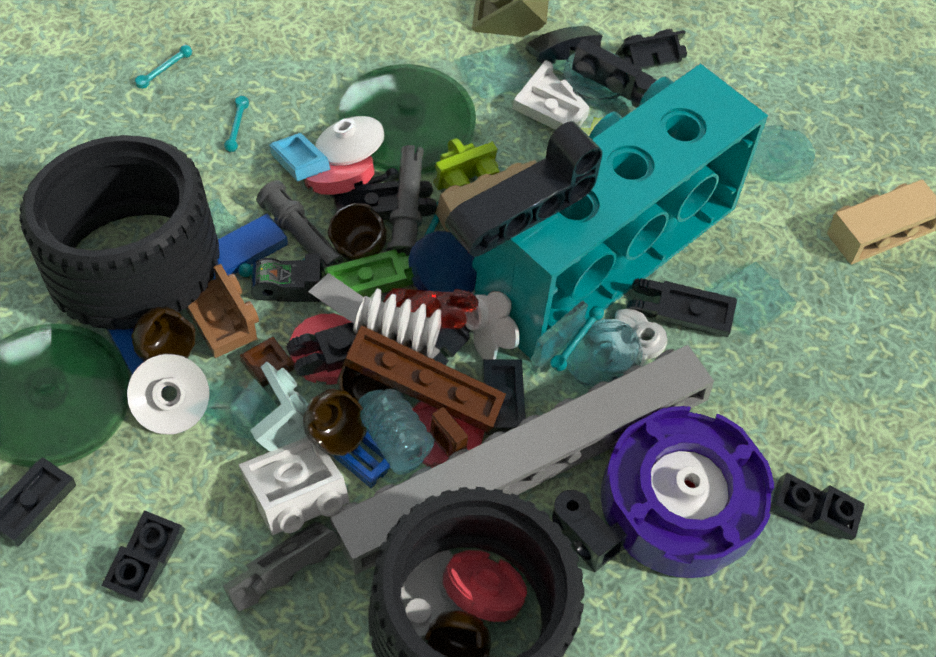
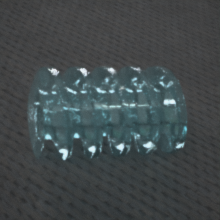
M396 389L374 390L359 399V403L363 407L361 411L362 423L367 428L387 463L390 464L393 472L402 475L415 470L423 462L424 458L430 454L435 440L431 433L427 432L425 424L420 421L418 414L413 411L411 404L406 401L404 394Z

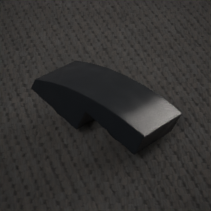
M590 26L566 27L534 38L526 43L525 50L536 57V61L544 63L547 60L551 64H555L556 60H569L570 50L576 51V47L582 39H586L601 47L602 34Z
M786 472L779 478L771 502L770 512L824 534L853 540L857 535L865 503L831 485L820 490Z
M144 510L127 546H120L101 586L142 603L159 579L176 549L185 528L178 523Z

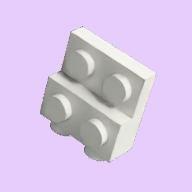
M307 437L239 464L242 477L253 494L258 510L272 536L282 531L285 533L296 532L303 526L305 521L319 515L333 516L338 513L343 505L350 502L342 474L328 453L320 450Z

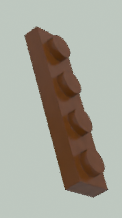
M362 325L343 362V365L438 410L444 407L451 416L487 433L493 428L506 396L505 393Z

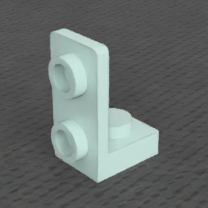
M266 362L261 366V369L281 405L250 431L255 440L271 452L306 437L303 417L308 402L301 394L294 391V388L298 385L287 370L281 368L277 371L271 364Z

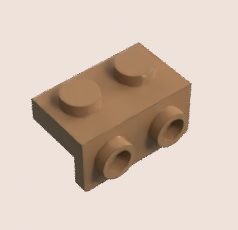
M221 264L213 267L216 279L210 281L206 290L186 308L215 358L257 340L255 323L259 322V317L253 304L250 301L244 303L241 298L242 289L233 273L227 275Z

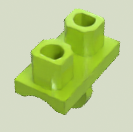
M458 138L449 140L448 152L441 154V161L436 162L435 165L437 177L433 179V183L436 189H448L455 185L461 187L469 184L470 181L468 179L477 176L479 178L485 174H491L492 176L500 173L495 161L498 149L492 141L475 148L472 143L463 146Z

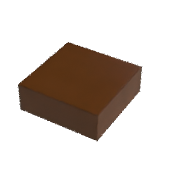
M273 336L240 354L242 364L261 388L270 384L261 369L264 363L268 362L277 371L281 368H284L289 373L295 370L294 362Z
M442 407L434 412L431 417L430 436L448 458L461 449H467L468 435L447 410Z

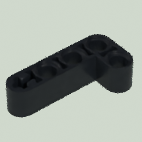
M574 121L566 122L558 127L549 138L545 159L455 207L446 218L445 226L471 256L483 255L587 196L597 182L603 150Z

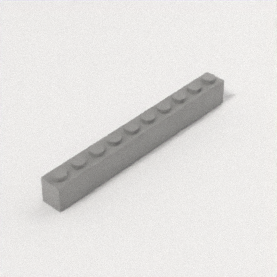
M689 345L677 350L668 349L662 352L655 361L642 367L641 365H635L626 370L621 377L609 383L606 381L594 385L588 393L576 399H564L553 410L541 416L531 415L524 419L518 427L506 433L496 432L486 438L483 444L470 450L461 449L453 453L446 462L433 468L430 466L421 468L410 479L396 486L394 484L386 485L380 488L373 497L359 504L353 502L343 506L336 515L330 517L332 529L354 574H359L375 566L383 542H387V534L398 522V519L403 514L408 515L414 505L424 502L426 498L432 495L437 497L446 490L457 491L461 487H468V489L485 487L486 490H494L495 488L503 490V493L509 495L511 493L518 495L615 447L623 432L630 425L662 408L673 406H689L693 408L707 401L714 380Z

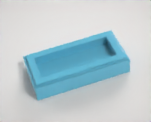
M302 133L269 144L272 156L297 182L330 170L328 158Z

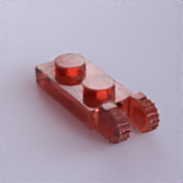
M393 288L382 301L385 303L391 294H395L396 307L400 308L406 299H410L411 312L413 313L416 312L421 304L426 305V317L428 318L432 316L436 309L441 310V328L461 329L468 319L465 312L475 311L479 304L478 299L473 293L466 290L462 291L461 289H455L453 292Z

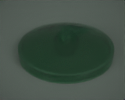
M397 64L372 70L349 86L339 106V121L350 117L366 116L380 122L384 130V140L381 146L370 156L373 159L374 168L383 172L390 168H396L398 172L400 171L401 147L406 145H414V153H416L417 147H421L424 150L421 175L435 172L436 162L441 161L440 155L448 152L449 140L458 138L463 146L471 144L475 133L476 111L468 92L449 75L421 65Z
M59 323L32 326L0 341V459L14 465L31 468L41 457H44L55 466H61L80 460L104 445L122 424L129 407L127 398L130 381L125 362L115 346L106 338L90 329Z

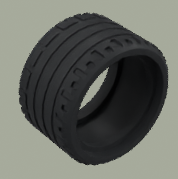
M131 135L94 139L77 145L54 158L38 172L28 185V189L24 192L23 202L20 204L21 214L19 215L22 232L51 299L57 304L58 308L62 312L67 313L68 317L78 320L81 324L107 330L132 329L144 313L155 307L166 306L177 312L184 310L206 290L208 283L214 277L213 267L218 265L220 251L204 185L199 170L195 167L192 159L187 158V154L178 150L172 144H167L164 141L150 137ZM140 215L170 218L154 233L131 244L102 250L76 249L79 242L92 231L119 219Z
M461 487L457 491L446 490L437 497L432 495L426 498L424 502L417 503L410 509L408 515L403 514L394 527L390 529L387 534V542L382 543L376 559L368 611L369 636L373 638L371 645L376 657H446L432 649L416 633L406 616L401 598V588L409 574L424 560L439 552L455 548H478L493 552L517 567L533 587L541 610V632L539 639L528 650L516 657H563L578 630L584 604L580 602L585 595L582 581L583 573L582 569L578 568L577 563L579 559L576 552L571 548L572 543L567 536L562 534V528L556 522L553 523L549 519V515L545 511L535 508V504L530 501L525 502L519 499L520 496L503 493V490L495 488L494 490H486L485 487H476V489Z

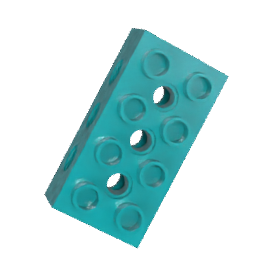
M701 63L675 82L667 76L661 77L645 92L639 107L625 117L621 116L618 112H611L603 117L592 130L589 137L603 150L597 182L587 196L485 254L474 258L472 267L477 272L474 296L482 294L487 296L492 291H500L510 299L511 310L508 316L515 321L519 330L518 348L534 363H537L584 325L590 317L589 311L592 307L600 306L603 310L608 308L632 289L634 279H645L736 208L768 115Z

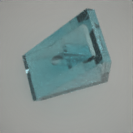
M226 379L209 398L205 412L265 451L266 448L255 440L250 430L278 406L256 379Z

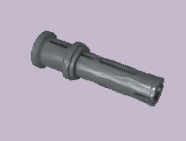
M414 145L401 147L396 209L390 214L389 221L393 225L391 242L387 244V251L396 249L397 253H405L406 256L410 255L412 247L417 242L418 227L422 225L423 221L420 212H418L424 150L421 147H417L416 153H414Z
M272 181L260 190L256 202L261 208H267L275 217L274 222L278 227L291 232L309 254L320 253L323 271L326 267L344 262V258L304 215L303 205L299 201H293L286 193V187L281 181Z

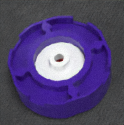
M689 406L662 408L630 425L617 441L602 478V511L610 527L618 522L627 534L624 548L628 554L646 567L659 573L680 578L711 576L743 557L765 528L771 515L769 513L771 493L774 490L772 471L766 458L743 428L720 414H716L715 418L693 413L690 412L691 407Z

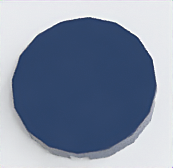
M435 231L420 238L411 249L408 258L409 268L412 267L414 275L411 279L417 290L433 303L438 305L455 304L466 299L475 289L477 272L472 267L475 257L466 251L451 232Z

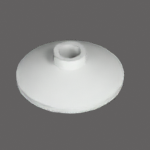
M356 116L346 118L328 127L319 136L316 148L328 158L329 165L344 166L354 164L366 159L381 146L384 140V130L380 122L371 117Z
M175 354L158 355L146 360L133 373L127 391L129 408L135 419L148 430L159 434H177L194 426L204 415L209 402V385L203 371L188 358ZM165 386H173L177 390V397L174 400L169 401L163 398L162 389Z

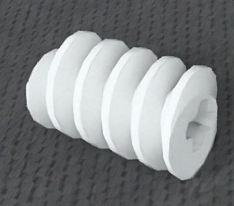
M377 288L371 297L365 296L357 312L353 330L357 334L361 325L364 327L367 325L368 329L380 333L382 330L383 336L391 340L397 336V342L404 346H407L412 341V349L419 353L427 346V357L430 358L441 328V310L436 309L432 316L428 318L426 317V305L421 304L416 312L413 313L411 312L410 299H406L399 308L396 307L395 294H391L384 303L381 302V289Z

